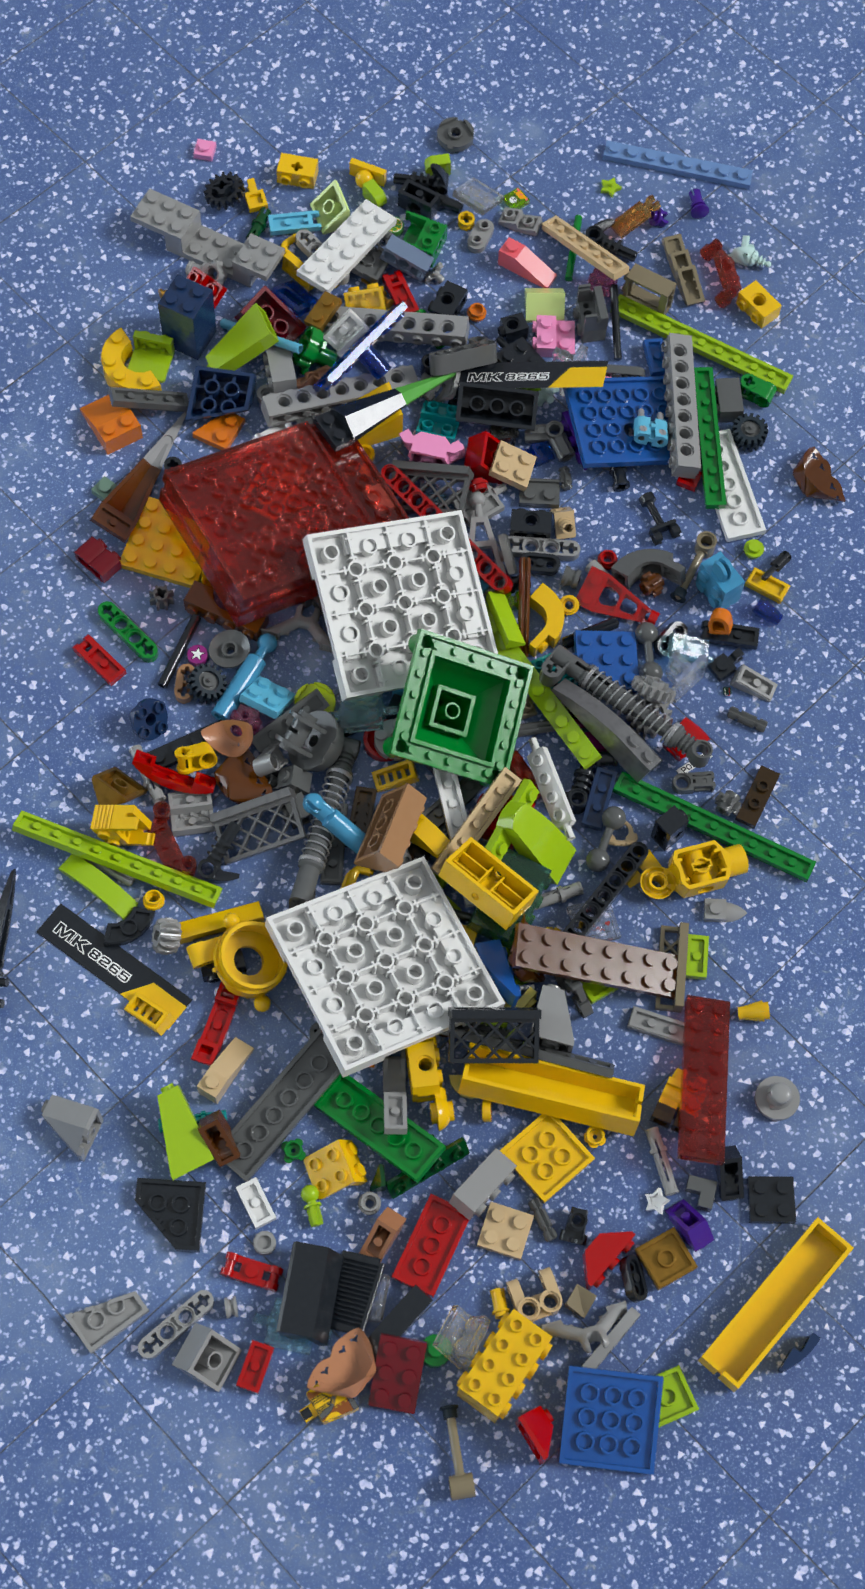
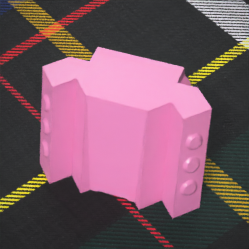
M409 429L399 433L401 441L409 451V461L450 465L466 456L465 448L459 440L450 444L444 436L422 431L413 436Z

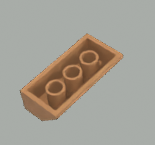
M409 783L382 794L354 864L382 872L399 868L404 861V853L410 846L411 836L418 826L417 821L425 809L424 804L427 797Z

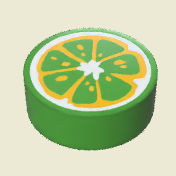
M396 217L397 222L389 231L395 236H399L404 231V223L400 218Z

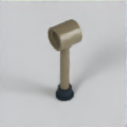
M703 531L697 536L694 548L696 555L686 572V581L681 586L676 587L675 591L670 594L674 601L678 603L686 601L687 588L702 559L709 558L714 554L717 538L712 532ZM702 543H707L710 546H703Z
M457 1404L440 1407V1411L443 1412V1418L447 1422L455 1475L448 1476L452 1501L476 1497L472 1472L464 1473L456 1418H458L457 1408H459Z

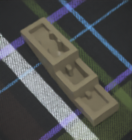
M681 234L662 238L661 241L670 269L685 305L690 306L705 302L696 267L692 265L689 251L685 249Z

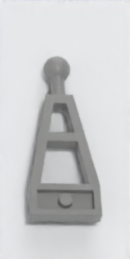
M479 491L473 492L469 497V502L474 507L475 517H471L469 538L481 550L491 549L496 565L506 574L503 561L499 557V549L488 516H483L482 506L485 503V496ZM484 525L488 540L475 542L476 526ZM478 574V577H479L480 579H482L486 584H488V583ZM501 579L498 582V588L504 586L505 579ZM489 585L488 590H487L483 595H487V592H489V591L496 592V593H499V592H497L496 590H494V589Z

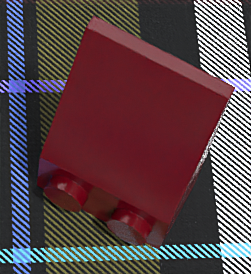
M265 285L234 317L239 321L257 303L266 312L278 337L294 342L307 328Z

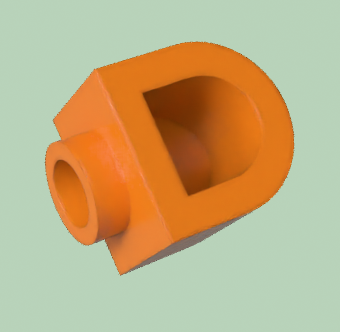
M725 608L714 609L708 622L709 634L730 635L733 626L732 614Z

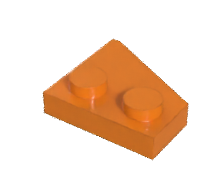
M237 414L218 416L192 433L193 438L227 453L244 426L245 418Z

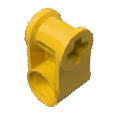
M207 742L182 746L174 751L175 757L178 759L177 772L180 774H190L195 771L210 769L216 765L218 760L213 748Z

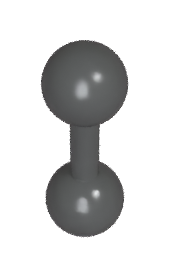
M643 622L635 630L636 640L644 645L646 661L641 666L639 675L640 677L649 675L661 679L663 670L658 663L654 662L652 643L658 637V630L654 624Z
M608 807L602 814V822L606 828L598 848L590 850L586 855V865L594 872H602L609 866L610 857L606 849L614 830L622 828L626 822L625 812L620 807Z

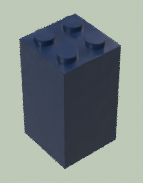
M177 274L158 302L162 335L173 338L175 350L198 360L217 331L213 291Z

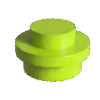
M751 539L744 545V553L750 559H757L764 552V546L759 540Z

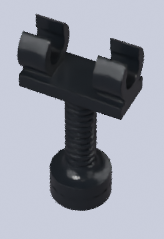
M653 492L641 495L638 499L641 506L648 508L657 525L649 530V536L655 546L661 544L663 540L661 533L669 530L673 539L679 537L681 529L676 523L677 521L672 519L664 523L654 504L656 498Z

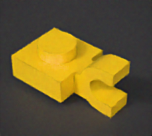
M254 178L247 179L248 192L245 193V200L249 213L257 212L261 207H266V210L268 203L263 189L257 190Z

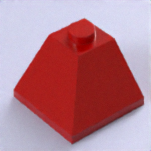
M541 1405L521 1415L515 1422L540 1465L547 1460L553 1431L551 1422L554 1421L547 1408L543 1410Z

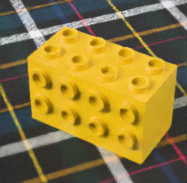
M515 1309L510 1314L505 1312L498 1323V1332H491L483 1346L486 1349L483 1353L478 1351L471 1361V1371L468 1373L465 1370L456 1385L459 1387L457 1396L493 1423H496L498 1418L502 1420L505 1418L512 1406L509 1402L512 1398L518 1399L526 1386L523 1382L526 1378L531 1380L539 1367V1364H537L538 1360L544 1361L553 1346L550 1344L551 1335Z

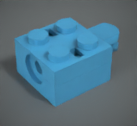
M720 551L700 564L695 583L698 590L706 595L709 604L713 608L726 609L739 601L745 581L735 570L729 559Z

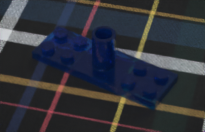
M402 301L389 309L312 388L318 393L323 389L327 391L331 386L334 387L341 381V376L344 373L347 374L355 366L353 362L356 359L363 364L376 380L383 377L391 369V366L373 347L372 343L382 335L387 334L393 328L391 325L395 322L397 323L405 316L404 311L408 308V305Z

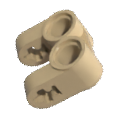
M550 1267L538 1271L544 1289L543 1293L525 1297L517 1278L506 1282L507 1291L514 1309L531 1322L548 1316H554L562 1306V1296ZM548 1297L553 1298L556 1306L548 1308L544 1304V1299ZM530 1305L535 1313L532 1316H527L522 1312V1307Z

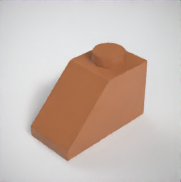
M387 1207L377 1218L359 1253L379 1258L382 1261L407 1219Z

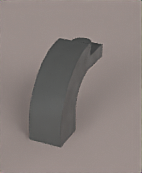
M642 549L623 556L611 567L612 576L628 590L648 571L651 574L659 573L662 577L680 586L686 581L685 567L673 561V553L660 549Z

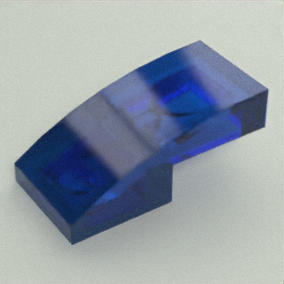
M548 441L531 444L529 448L522 449L537 457L533 468L555 459Z

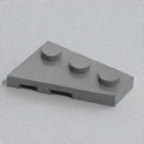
M134 1291L64 1316L92 1355L150 1311L137 1292Z

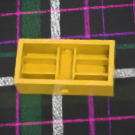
M472 837L445 860L438 875L505 930L532 905L539 892Z

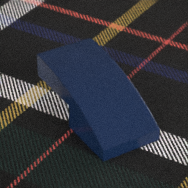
M812 1333L808 1336L800 1351L794 1347L790 1349L778 1371L783 1373L798 1364L814 1349L821 1337Z

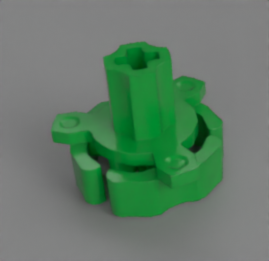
M312 325L306 329L298 341L299 344L303 345L302 352L300 354L294 352L292 356L294 365L302 368L300 373L303 375L308 372L310 366L315 362L322 366L333 367L337 358L336 352L326 348L328 342L323 341L324 333Z

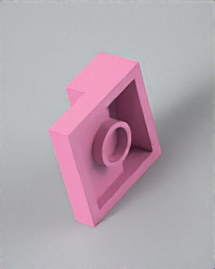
M537 315L536 321L532 322V332L536 333V337L532 338V347L536 349V352L541 357L575 358V321L556 320V316Z

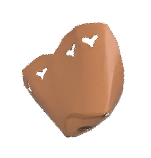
M355 1328L342 1336L334 1344L330 1357L322 1360L314 1368L308 1380L307 1388L321 1393L352 1399L356 1397L376 1372L372 1345L365 1332L360 1328ZM358 1335L357 1342L350 1341V1339L355 1338V1336ZM344 1345L346 1352L339 1353V1351L342 1350V1347ZM328 1367V1374H321V1372L325 1371V1368ZM315 1381H318L319 1387L313 1388L316 1385Z

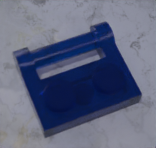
M294 280L277 285L271 290L288 308L294 311V315L298 318L310 312L318 301L316 297Z

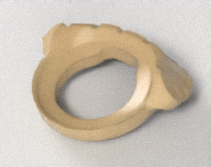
M626 821L624 825L628 828V835L625 840H616L612 834L609 845L630 846L637 842L638 835L634 833L631 824Z

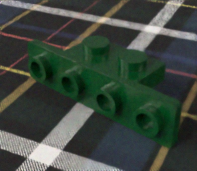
M461 1137L447 1145L446 1150L418 1183L403 1172L386 1181V1187L391 1198L398 1197L467 1156L470 1152L465 1139Z

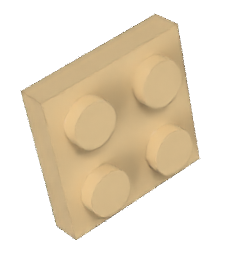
M501 440L497 446L488 475L521 491H525L537 457Z
M490 1202L477 1247L520 1261L534 1215Z

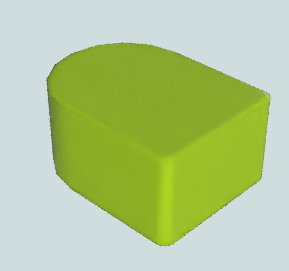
M449 153L432 155L425 159L426 175L429 173L432 176L433 172L430 164L433 163L438 164L448 175H451Z
M374 179L363 184L362 196L378 207L387 204V197L384 191Z

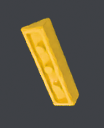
M259 901L179 922L182 930L180 944L226 931L227 928L223 925V919L229 913L237 914L240 922H264Z

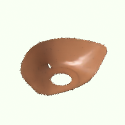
M223 720L201 731L202 737L212 748L228 757L241 756L248 750L253 741L252 726L247 722L239 720ZM232 725H237L241 728V736L237 737L231 733L230 728Z

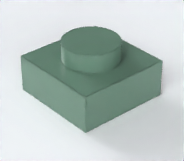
M104 476L91 491L92 494L103 501L117 485Z

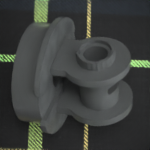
M300 709L297 713L290 710L289 714L295 718L284 736L280 734L275 735V738L281 741L278 746L288 752L289 759L293 765L302 768L304 771L320 772L326 770L335 763L343 749L344 732L341 725L337 723L333 715L326 711L318 710L307 713Z

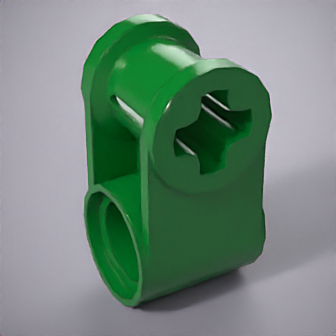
M744 374L741 377L742 398L755 403L759 407H769L777 391L776 386L753 374Z

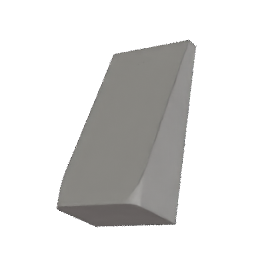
M744 664L737 668L730 683L734 688L767 702H771L778 686L775 682Z

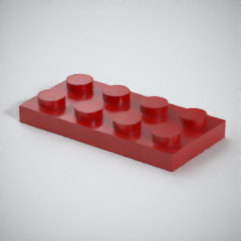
M430 1194L391 1278L411 1288L418 1285L429 1297L434 1298L469 1220L448 1201Z

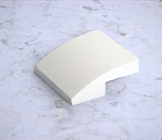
M350 308L323 335V338L337 350V354L350 366L378 341V338Z

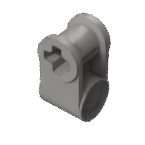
M279 743L267 747L253 760L252 765L257 776L263 777L278 771L289 762L280 751Z

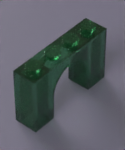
M508 848L501 861L539 891L532 905L507 930L478 907L474 909L467 928L490 940L500 939L502 946L511 950L516 924L521 922L525 914L526 922L532 925L535 916L532 914L534 909H538L543 901L541 894L543 889L547 890L552 879L549 876L552 870Z

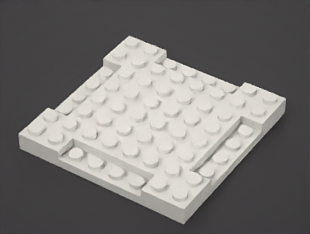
M462 510L308 534L302 539L312 580L315 579L334 655L332 663L342 702L404 689L413 656L409 649L408 641L420 628L498 654Z
M424 856L405 863L397 869L379 873L266 918L265 927L283 962H287L324 1034L323 1040L342 1077L384 1061V1058L388 1055L448 1031V1007H504L505 1005L502 996ZM455 1022V1027L460 1025L466 1026L464 1022Z

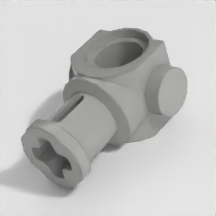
M211 260V263L205 262L202 265L189 261L186 265V276H188L193 266H196L221 285L227 279L226 266L223 265V261ZM215 270H217V277H216V278H214V271H215Z

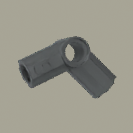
M554 420L548 424H536L535 431L525 430V443L548 442L559 462L569 461L575 456V452L564 432L561 422ZM557 431L559 433L557 435H552L550 432Z

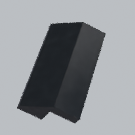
M298 1241L293 1242L276 1329L277 1333L291 1340L306 1338L319 1346L328 1345L343 1255L328 1247Z

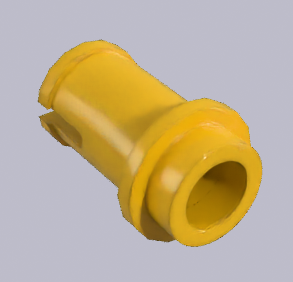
M495 1288L490 1290L494 1309L492 1315H495V1319H501L505 1312H510V1308H507L505 1288Z

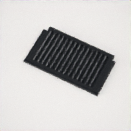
M343 1250L341 1254L343 1255L330 1329L348 1333L355 1328H360L364 1332L385 1264L380 1263L381 1259Z

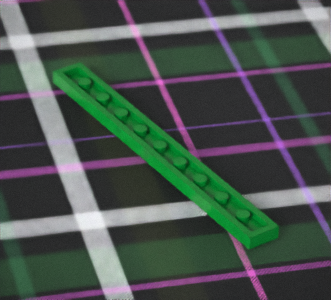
M623 771L613 788L614 793L661 815L675 805L688 816L689 822L687 827L727 846L740 844L744 848L746 855L806 883L816 864V861L649 783L642 780L637 783L631 775Z

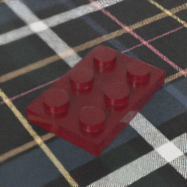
M381 1333L375 1363L376 1372L373 1376L368 1402L369 1406L415 1414L427 1348L426 1341Z

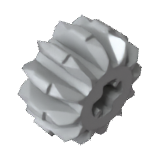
M168 917L157 919L153 926V933H151L152 947L156 953L168 955L178 951L180 940L182 939L181 924L177 919Z

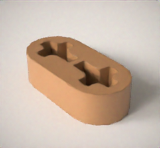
M183 664L177 670L174 694L176 700L182 704L189 703L194 697V694L191 696L188 694L190 689L187 690L185 696H181L183 687H186L188 684L184 679V674L186 671L191 673L194 670V666L191 664Z

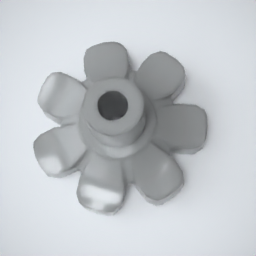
M441 262L437 263L426 274L424 281L428 283L435 279L441 284L445 280L440 274L441 269L444 267Z

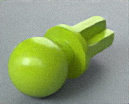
M306 1185L301 1190V1198L307 1203L304 1206V1210H307L310 1226L318 1227L323 1224L320 1209L322 1203L316 1202L319 1192L314 1185Z

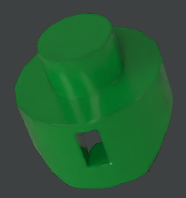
M438 1334L427 1336L423 1340L427 1342L424 1359L425 1366L429 1368L444 1366L451 1357L449 1341Z

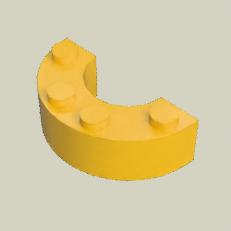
M122 328L113 332L104 343L101 352L104 377L109 388L120 387L162 391L161 384L151 370L134 372L124 366L127 359L133 354L132 344Z

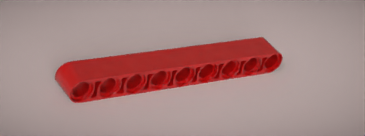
M387 464L382 468V479L420 517L430 515L433 511H436V514L444 513L396 466ZM395 471L394 478L389 479V475ZM409 484V489L403 493V487ZM422 498V503L416 506V501ZM469 538L472 553L477 552V557L474 559L477 573L497 592L501 594L509 593L513 588L511 578ZM491 565V571L488 574H484L485 567ZM501 579H505L504 586L498 588V582Z

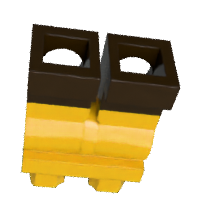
M677 1068L672 1077L669 1076L649 1121L669 1128L678 1107L679 1111L671 1130L690 1138L707 1094L705 1092L707 1080L696 1077L693 1085H689L684 1082L688 1073Z

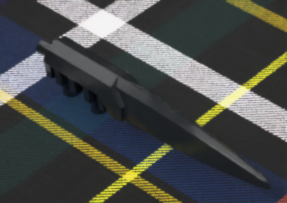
M16 869L11 871L0 898V977H3L1 969L4 966V955L12 917ZM0 978V987H8L9 979ZM0 999V1008H3L5 1002L3 999Z

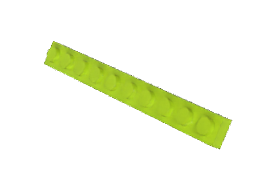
M621 294L618 296L619 317L663 338H667L669 333L692 336L693 352L742 375L753 374L760 379L771 382L776 386L777 391L782 394L786 392L793 379V375L628 297Z
M486 604L498 654L532 665L519 647L505 648L489 607ZM534 668L528 695L583 768L588 769L601 759L602 756L551 691L550 687L540 683L539 673Z
M22 810L12 826V831L213 909L222 893L223 888Z

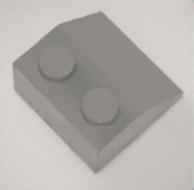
M195 1323L172 1365L191 1378L219 1392L242 1349L211 1328Z

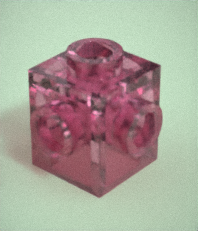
M594 268L593 272L589 274L588 283L591 284L590 291L593 290L594 286H602L604 297L610 296V285H617L618 279L612 280L597 268Z
M240 704L238 709L234 710L230 716V720L249 723L252 726L253 735L259 731L262 724L260 712L248 705ZM232 725V732L241 736V728L237 725Z

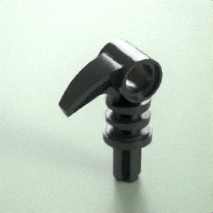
M433 163L430 164L433 172L432 176L429 173L424 176V173H420V176H417L416 171H413L412 175L395 173L393 183L403 185L408 178L427 188H431V190L439 194L446 195L448 192L449 175L441 166Z
M613 218L599 221L587 228L585 236L616 257L620 256L628 261H635L638 254L636 251L623 246L622 240L615 242V238L610 240L609 235L604 234V231L615 224Z
M580 765V768L575 769L574 784L569 792H565L573 814H581L586 809L587 794L590 793L591 781L595 777V774L592 772L593 765L588 769H584L582 765ZM579 799L582 801V803L576 804L573 802V800Z
M231 821L221 837L215 836L216 845H211L213 849L211 852L207 851L209 854L207 859L201 860L197 866L200 876L218 881L239 879L240 874L223 871L221 865L224 862L222 860L223 856H228L226 851L234 849V846L231 844L241 830L240 825ZM207 862L212 863L214 867L210 875H205L202 872V866Z

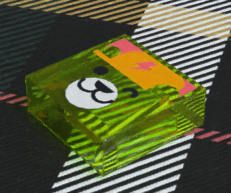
M519 187L503 196V201L510 208L521 209L530 202V199Z

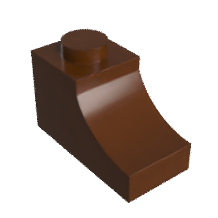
M220 1109L200 1119L197 1130L219 1167L240 1157V1152L231 1134V1127Z

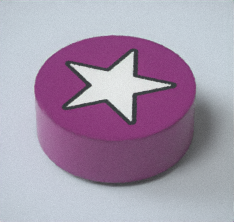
M202 645L190 647L187 652L189 663L198 667L200 664H205L208 661L207 649Z

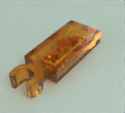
M650 195L646 198L645 203L637 202L615 219V224L611 226V229L623 239L652 217L651 211H656L661 207L659 201L657 200L653 203L655 198L653 195Z

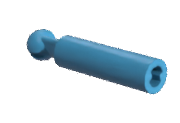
M266 633L258 638V650L255 654H248L212 710L211 714L215 719H222L223 721L233 718L242 704L239 701L240 695L261 674L266 666L263 660L266 654L275 651L277 648V639L273 634Z
M317 793L307 794L302 803L305 811L315 816L322 822V826L357 854L365 833L340 811L333 809L327 804L321 795Z

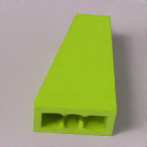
M257 303L242 316L206 355L207 367L235 371L279 342L266 312Z
M173 1083L160 1089L162 1093L157 1095L170 1175L172 1180H175L215 1158L197 1130L199 1124L180 1085L174 1087Z

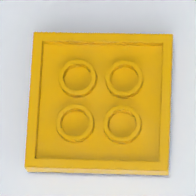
M541 1114L500 1150L517 1165L514 1171L535 1195L540 1198L543 1204L595 1160V1157L559 1118Z

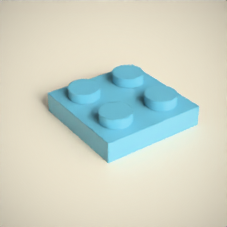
M259 676L240 695L239 701L276 720L294 701L296 694L285 687L271 682L267 678Z

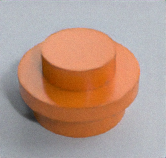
M473 303L467 310V316L474 322H480L486 317V309L481 303Z

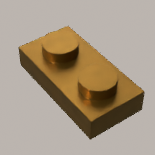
M325 291L305 318V325L308 327L312 325L323 331L341 306L342 299Z

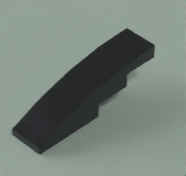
M415 1285L368 1337L372 1345L375 1363L381 1333L400 1337L404 1336L432 1303L433 1299L418 1285Z

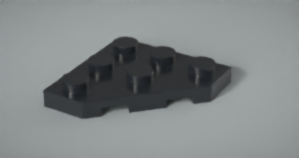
M137 1178L135 1202L176 1251L200 1253L206 1182Z

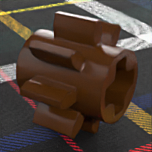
M648 571L642 575L639 588L645 596L652 595L655 598L662 593L661 590L664 589L665 583L659 573L651 574Z

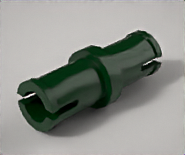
M266 207L260 208L257 217L251 222L252 227L246 235V239L251 233L259 237L261 232L266 229L268 215H271V211L268 208L265 214Z

